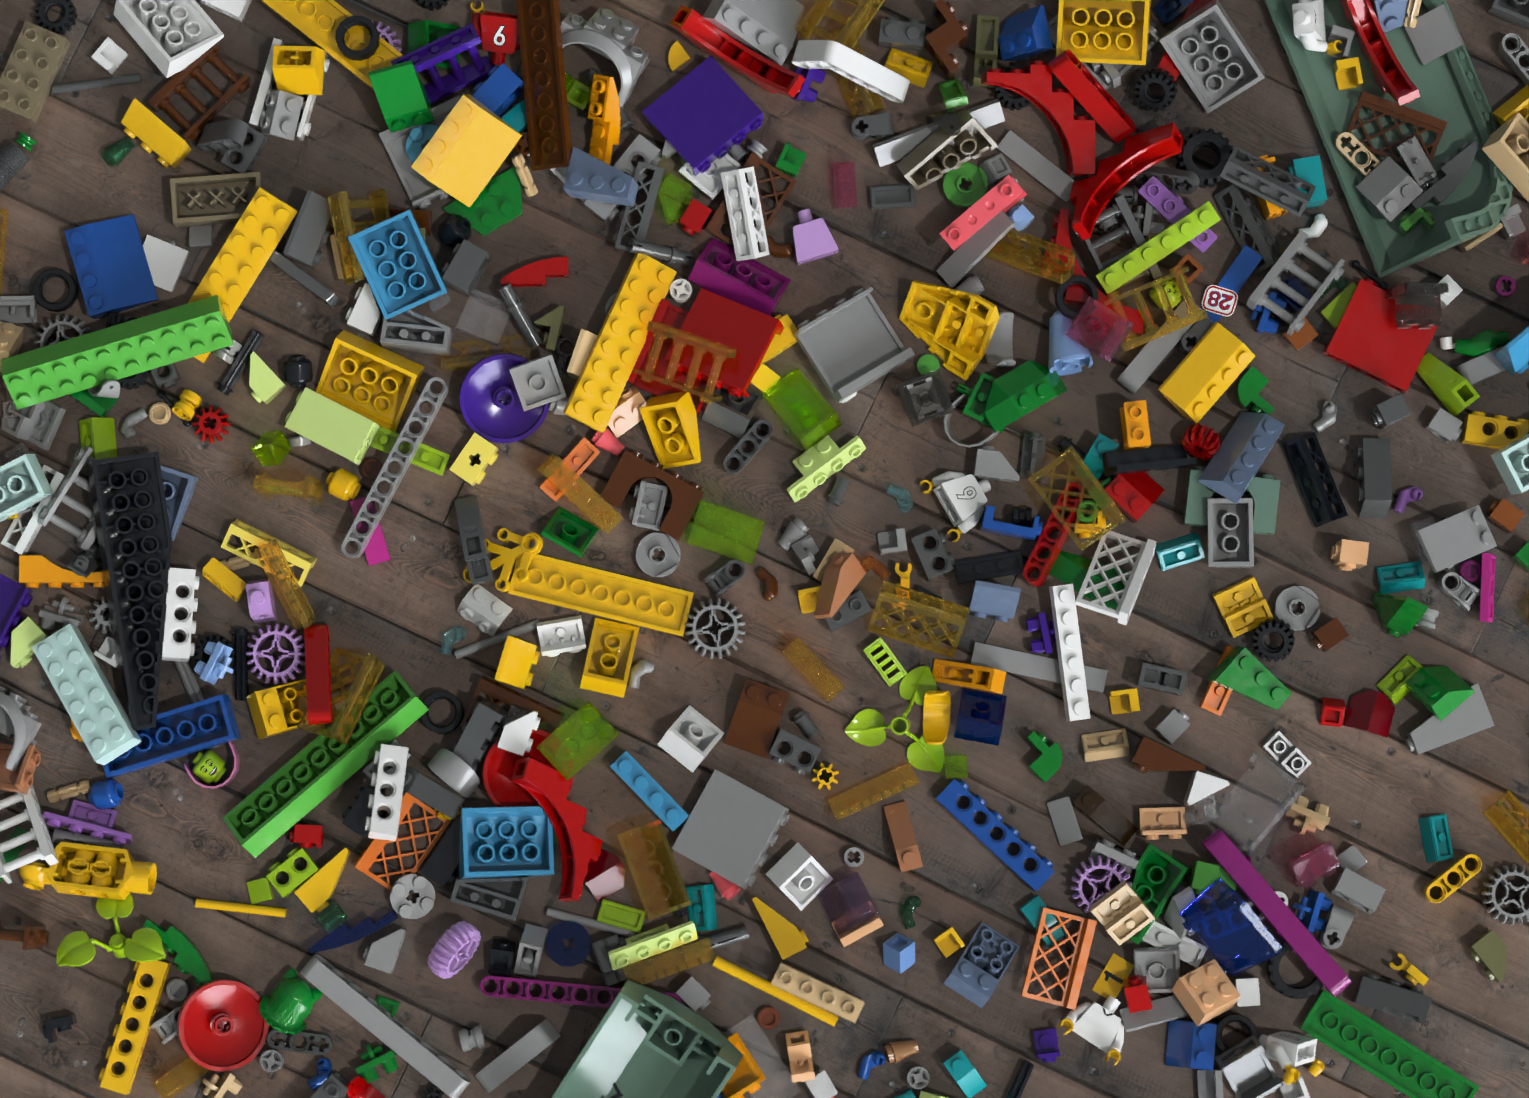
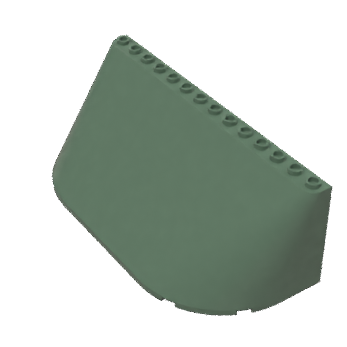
M1264 0L1379 279L1484 234L1500 224L1501 218L1506 216L1510 207L1513 184L1482 150L1490 135L1499 126L1492 114V109L1465 44L1423 65L1404 26L1384 33L1404 71L1419 90L1420 97L1408 104H1403V106L1447 122L1431 162L1437 174L1436 177L1439 176L1442 179L1438 171L1442 167L1440 163L1450 155L1452 158L1458 155V149L1466 142L1470 144L1474 141L1478 142L1473 162L1455 190L1438 206L1430 200L1421 207L1423 211H1429L1434 217V228L1429 231L1420 222L1403 236L1398 231L1401 224L1399 220L1408 212L1410 214L1413 213L1409 205L1406 211H1402L1391 222L1384 219L1355 187L1365 177L1334 145L1335 137L1339 133L1347 132L1361 91L1397 103L1388 92L1384 93L1376 84L1371 64L1361 52L1356 32L1354 33L1346 59L1359 57L1363 84L1359 88L1339 91L1333 65L1336 60L1340 59L1326 56L1324 52L1306 50L1302 42L1294 35L1292 4L1298 3V0ZM1323 0L1326 42L1333 25L1355 31L1346 20L1341 0ZM1422 0L1419 15L1416 18L1445 4L1460 35L1446 0ZM1361 106L1359 117L1362 123L1374 118L1370 108ZM1375 111L1377 116L1383 114L1381 112ZM1389 115L1378 118L1383 130L1395 125L1392 117ZM1396 118L1398 124L1403 122V120ZM1356 119L1354 126L1359 125L1358 119ZM1376 120L1363 125L1368 137L1381 132ZM1407 122L1399 126L1404 138L1416 133L1411 123ZM1361 126L1352 130L1351 134L1359 141L1366 139ZM1417 126L1419 131L1424 129L1422 127ZM1397 128L1385 132L1390 145L1402 140ZM1428 130L1420 134L1425 146L1434 142L1437 133ZM1382 134L1370 139L1374 149L1380 150L1387 147ZM1418 135L1415 136V137L1417 138L1419 144L1421 145V147H1423L1422 144H1421V142H1420V140H1419V138H1418ZM1343 137L1340 139L1342 141V144L1340 146H1347L1351 150L1350 152H1348L1349 156L1354 149L1358 148L1352 147L1350 144L1344 143ZM1368 141L1362 143L1363 145L1369 146ZM1397 144L1391 147L1394 155L1400 158V155L1395 148L1399 145ZM1432 146L1427 148L1429 153L1431 151ZM1389 149L1383 151L1385 153L1391 154ZM1360 151L1355 155L1356 163L1362 165L1366 162L1367 156L1364 152ZM1372 153L1380 162L1385 159L1383 156ZM1371 161L1370 165L1363 168V170L1366 172V169L1368 168L1372 171L1374 168L1371 166V164H1373L1374 161ZM1396 162L1412 178L1407 167L1402 163ZM1436 177L1420 185L1423 193L1430 188L1428 184Z

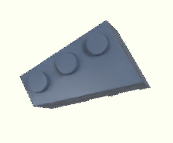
M1370 0L1384 33L1403 26L1408 0Z
M573 146L563 187L566 193L572 198L634 207L639 185L633 177Z

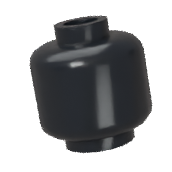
M452 215L439 225L438 237L444 245L454 248L458 243L462 244L464 239L468 240L471 237V224L467 218L461 215Z
M306 355L288 356V360L283 362L284 381L292 384V388L306 387V383L313 379L311 360L306 358Z

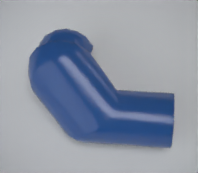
M325 1057L317 1061V1075L307 1081L313 1091L320 1087L332 1073V1063Z

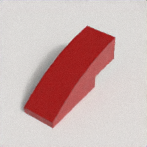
M568 256L554 257L527 264L501 279V286L511 283L512 287H547V278H569Z

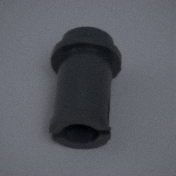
M1064 437L1057 445L1060 449L1059 452H1064L1076 465L1086 455L1085 452L1072 442V438Z

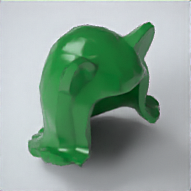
M291 968L284 974L282 981L273 988L270 997L267 994L261 997L259 1003L261 1017L268 1025H271L273 1029L279 1032L298 1034L307 1027V1024L303 1021L310 1015L314 1003L321 998L322 992L318 988H311L303 979L297 978L296 970Z

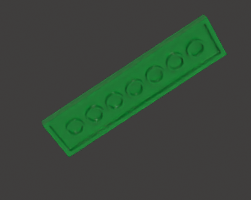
M1323 989L1299 1027L1302 1031L1317 1038L1318 1041L1410 1098H1473L1479 1089V1086L1343 1001L1333 997Z

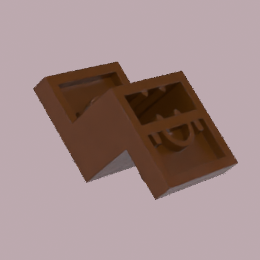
M938 0L934 3L933 14L941 26L925 36L924 47L947 80L950 81L957 76V65L959 64L952 53L966 44L968 35L966 32L968 29L962 20L958 21L953 15L955 10L949 2L945 3L944 0Z

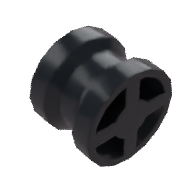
M1013 506L1012 524L1031 528L1032 507L1020 509L1018 506Z

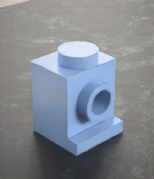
M1023 204L1021 206H1014L1007 213L1016 224L1011 229L1016 236L1027 228L1035 218Z

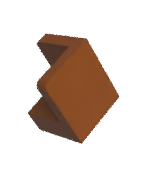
M1305 317L1303 320L1306 322L1298 333L1294 331L1289 336L1286 331L1281 336L1283 339L1287 338L1296 351L1318 336V333Z

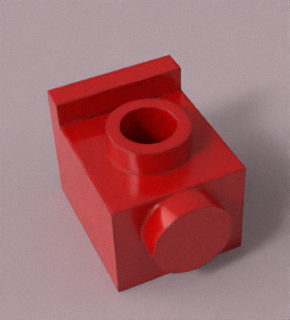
M295 824L294 829H291L290 842L299 843L301 848H313V844H316V848L323 849L324 826Z

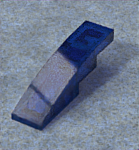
M393 910L376 923L371 916L352 929L348 923H344L309 948L308 951L315 953L359 941L380 931L400 917Z

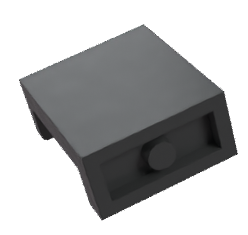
M1255 1035L1250 1036L1215 1057L1236 1098H1263L1283 1086L1268 1058L1265 1057V1050Z

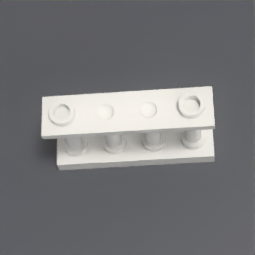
M273 38L249 121L251 127L261 129V120L266 113V98L271 91H274L272 90L275 81L272 70L273 45L285 46L282 40ZM326 52L324 72H327L330 63V59H327L328 56ZM308 95L307 101L302 103L301 109L304 111L301 122H298L296 129L298 131L297 138L301 141H304V137L308 136L311 130L309 120L316 95Z
M33 785L29 787L27 794L16 793L0 800V810L20 801L25 802L27 807L24 809V812L1 821L0 832L27 820L31 821L33 825L29 832L0 844V878H3L8 884L12 883L10 871L38 859H45L50 866L59 863ZM31 840L38 841L39 847L36 848V851L6 863L3 852Z

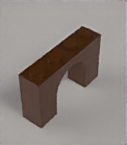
M633 449L630 452L625 450L599 498L621 509L632 487L637 482L646 478H655L663 481L671 490L672 505L659 531L680 541L705 495L701 491L703 487L693 481L687 484L682 481V475L672 470L670 474L663 471V465L654 460H651L650 463L643 460L642 457L644 455Z

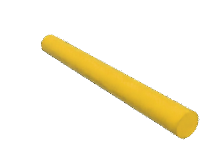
M196 898L195 907L276 917H286L287 913L286 908L198 898Z

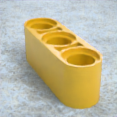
M1474 854L1461 856L1424 887V898L1431 903L1444 901L1481 870V859ZM1468 858H1472L1475 862V867L1471 871L1465 867V861ZM1451 872H1454L1458 878L1454 885L1449 884L1447 881V876ZM1434 886L1440 890V895L1437 899L1431 898L1429 893L1430 889Z

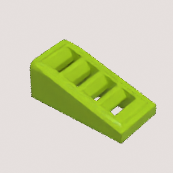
M881 637L863 649V653L889 687L907 674ZM879 646L883 648V650H881L875 656L871 655V652H873ZM887 653L889 657L878 664L876 660ZM892 660L894 664L883 671L882 667ZM898 668L899 672L889 679L887 675Z

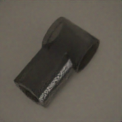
M569 337L561 338L557 342L553 357L561 382L564 383L568 379L567 369L576 342ZM564 342H570L573 345V350L569 354H564L561 351V346Z

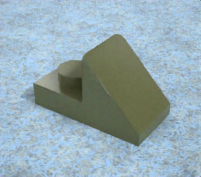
M564 306L555 308L533 322L534 326L550 329V332H545L543 345H547L546 350L548 352L556 353L565 315Z

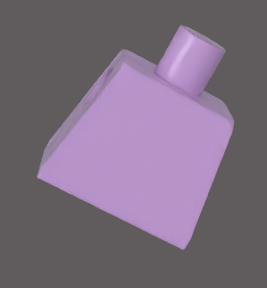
M810 209L797 212L800 224L792 227L797 265L837 254L838 246L824 219L813 220Z
M267 578L247 582L246 593L249 614L253 622L257 624L276 621L277 613L272 579Z

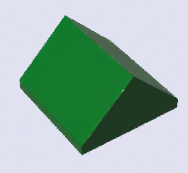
M559 507L543 529L541 535L582 559L599 528Z

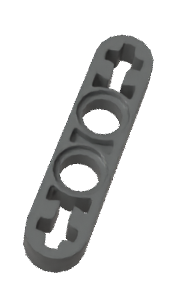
M274 250L269 258L270 262L332 308L340 299Z

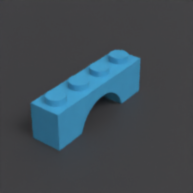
M627 751L610 766L673 832L689 818V815Z

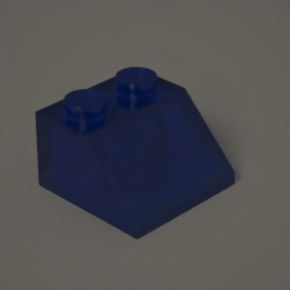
M962 688L954 738L998 746L1003 728L1007 696Z

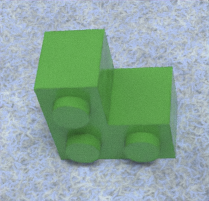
M1201 861L1192 862V870L1190 871L1187 887L1190 886L1194 894L1207 896L1209 892L1214 894L1215 899L1227 901L1228 897L1234 898L1236 884L1222 867Z

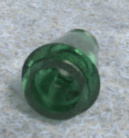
M126 136L103 148L104 151L101 153V156L112 168L115 165L118 166L135 145Z

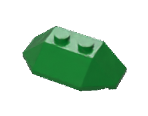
M1029 360L992 382L983 415L995 433L1068 390L1057 374V371L1050 373L1048 367Z

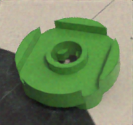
M964 162L960 168L954 171L953 169L948 171L943 181V191L946 198L954 206L963 208L971 207L986 194L988 180L984 171L969 162ZM962 179H965L966 182H971L972 185L969 186V190L960 189L959 185L962 184Z

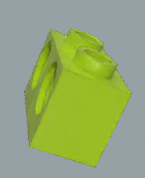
M296 847L286 855L288 859L281 864L278 861L268 869L270 873L266 877L283 898L291 894L321 869L305 848L299 850ZM300 857L307 861V867L302 871L296 867V861ZM282 871L289 875V881L284 885L278 881V875Z

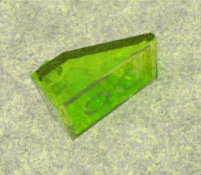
M796 368L762 394L805 451L842 425L835 410L799 368Z
M700 500L687 545L752 565L765 522Z
M588 701L539 744L537 748L568 781L606 749L619 733Z

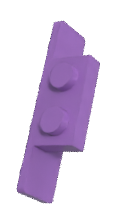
M1154 176L1138 191L1170 224L1175 223L1193 211V209H1188L1183 204L1184 201L1176 193L1172 194ZM1208 228L1189 242L1201 253H1204L1217 239V235Z
M73 800L68 817L46 811L42 815L43 819L47 822L46 824L51 827H68V830L81 834L83 831L90 833V836L100 840H103L104 837L112 839L113 843L123 846L126 843L132 844L133 841L131 834L113 830L118 811L112 809L99 810L93 804Z

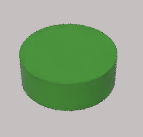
M930 354L920 357L917 362L919 374L927 378L935 376L939 370L938 359Z

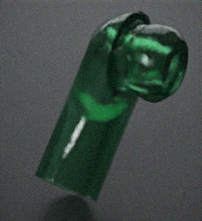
M918 896L907 897L900 908L905 929L916 926L912 914L921 905V900Z

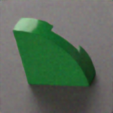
M378 995V1007L382 1005L391 1013L390 1016L392 1018L396 1016L400 1002Z

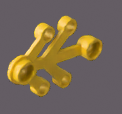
M501 528L497 533L498 539L505 543L512 541L519 544V546L513 549L494 544L486 539V542H488V553L492 552L500 555L490 561L492 571L504 565L500 577L495 582L497 590L506 592L510 589V574L516 558L522 554L520 566L515 570L514 576L521 582L529 579L530 573L528 568L532 556L538 554L543 547V540L540 535L528 533L525 536L512 533L507 528ZM507 532V537L503 539L502 534ZM535 541V546L530 548V543ZM466 567L463 571V578L466 582L471 583L468 567ZM521 571H524V572H525L524 577L520 578V577H519L520 572H521ZM505 581V587L501 589L500 583Z

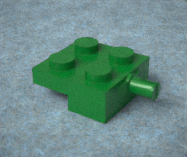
M982 372L977 384L972 388L960 382L956 391L968 396L962 415L991 428L983 412L986 407L991 384L996 378ZM1005 427L1002 428L1001 430H999V431H1000L999 433L1002 434L1003 431H1004V429H1005Z

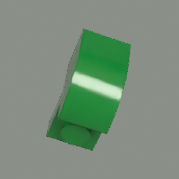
M1253 366L1239 380L1236 387V400L1243 410L1250 404L1252 405L1251 410L1254 413L1270 415L1274 408L1258 395L1269 380Z
M1033 731L1026 739L1041 755L1028 767L1045 783L1058 771L1062 762V752L1056 741L1048 747L1047 743L1049 741L1040 731L1037 734Z

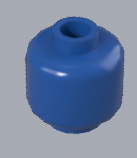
M109 778L93 783L91 791L88 793L90 803L94 804L99 810L115 808L123 800L124 790L119 782Z

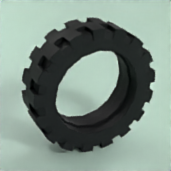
M1285 941L1279 943L1271 951L1267 961V976H1269L1271 985L1280 994L1293 999H1306L1317 994L1324 986L1316 977L1307 986L1301 988L1291 987L1282 980L1279 973V964L1282 957L1287 952L1292 951V949Z

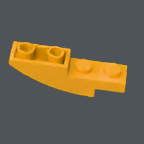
M593 74L588 119H593L589 155L610 165L613 145H619L620 139L619 98L613 77Z

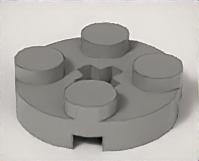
M655 532L645 536L637 547L636 561L639 568L653 578H663L672 574L680 563L681 551L678 543L673 537L664 533ZM655 549H658L659 552L664 551L665 554L662 556V561L652 559Z
M1292 586L1283 590L1275 601L1274 614L1277 620H1284V623L1286 625L1289 624L1291 626L1290 629H1293V631H1302L1311 627L1320 615L1317 595L1305 586ZM1301 603L1303 612L1294 614L1292 612V604Z
M408 873L400 876L394 882L390 890L389 899L391 906L401 917L418 919L428 914L434 907L435 890L431 882L424 876ZM410 890L419 894L415 902L406 899Z

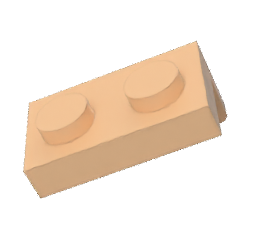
M633 385L624 388L608 423V427L616 438L643 420L639 408L646 401Z
M1185 807L1139 808L1140 836L1145 835V840H1158L1159 835H1168V839H1182V834H1187Z

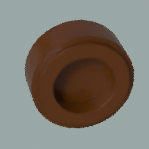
M368 458L361 465V473L367 480L375 481L383 464L376 458Z

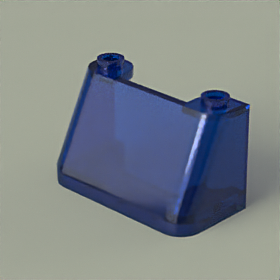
M1220 877L1179 913L1184 920L1182 923L1184 928L1190 934L1195 932L1216 956L1219 966L1226 975L1234 976L1277 956L1283 950L1248 904Z

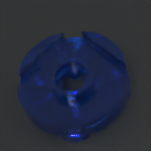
M565 921L555 925L549 931L546 938V948L549 957L556 964L572 967L582 963L588 957L592 941L588 931L581 924ZM572 938L575 947L565 950L563 948L565 945L563 940Z

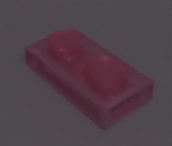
M855 162L832 163L835 209L857 208Z

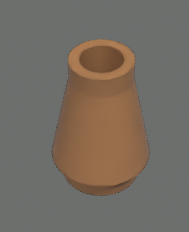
M915 1039L888 1042V1045L883 1047L887 1062L894 1064L919 1052Z

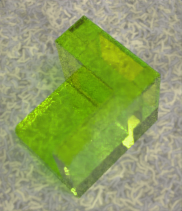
M279 430L264 433L252 451L261 465L267 467L280 465L292 447H289L288 440L283 432Z
M966 755L944 756L945 779L968 778Z

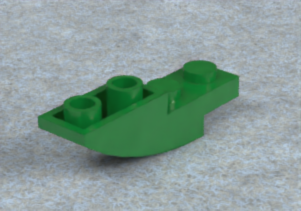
M151 919L146 920L142 927L156 930L162 942L165 943L163 948L172 954L178 953L173 961L177 964L176 968L185 975L188 973L196 977L194 981L200 986L214 981L213 974L202 953L175 925H171L166 931Z

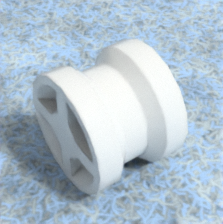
M685 279L673 281L670 285L672 299L677 303L689 301L692 296L691 284Z

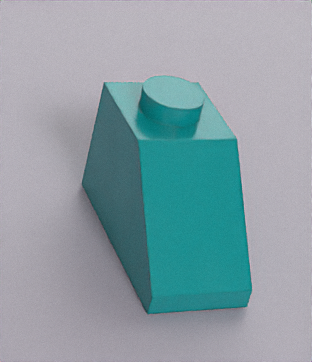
M1099 433L1075 475L1095 486L1104 471L1102 453L1115 451L1119 444Z
M961 1049L942 1062L968 1098L973 1097L987 1086Z

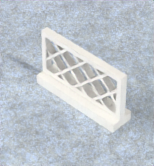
M1104 529L1075 605L1118 618V623L1127 625L1155 554L1157 541L1148 539L1147 542ZM1107 538L1117 541L1118 546L1108 549L1105 541ZM1135 546L1140 548V551L1130 556L1126 548ZM1122 550L1126 558L1115 561L1111 553ZM1107 555L1111 563L1101 567L1098 558ZM1129 562L1132 571L1123 574L1119 566ZM1115 568L1119 576L1108 579L1104 571ZM1100 573L1104 581L1094 585L1091 576ZM1122 580L1125 589L1115 592L1111 584ZM1107 586L1111 594L1101 598L1097 589ZM1092 591L1097 600L1091 602L1082 599L1084 594ZM1115 599L1118 604L1117 609L1114 610L1106 607L1104 602Z

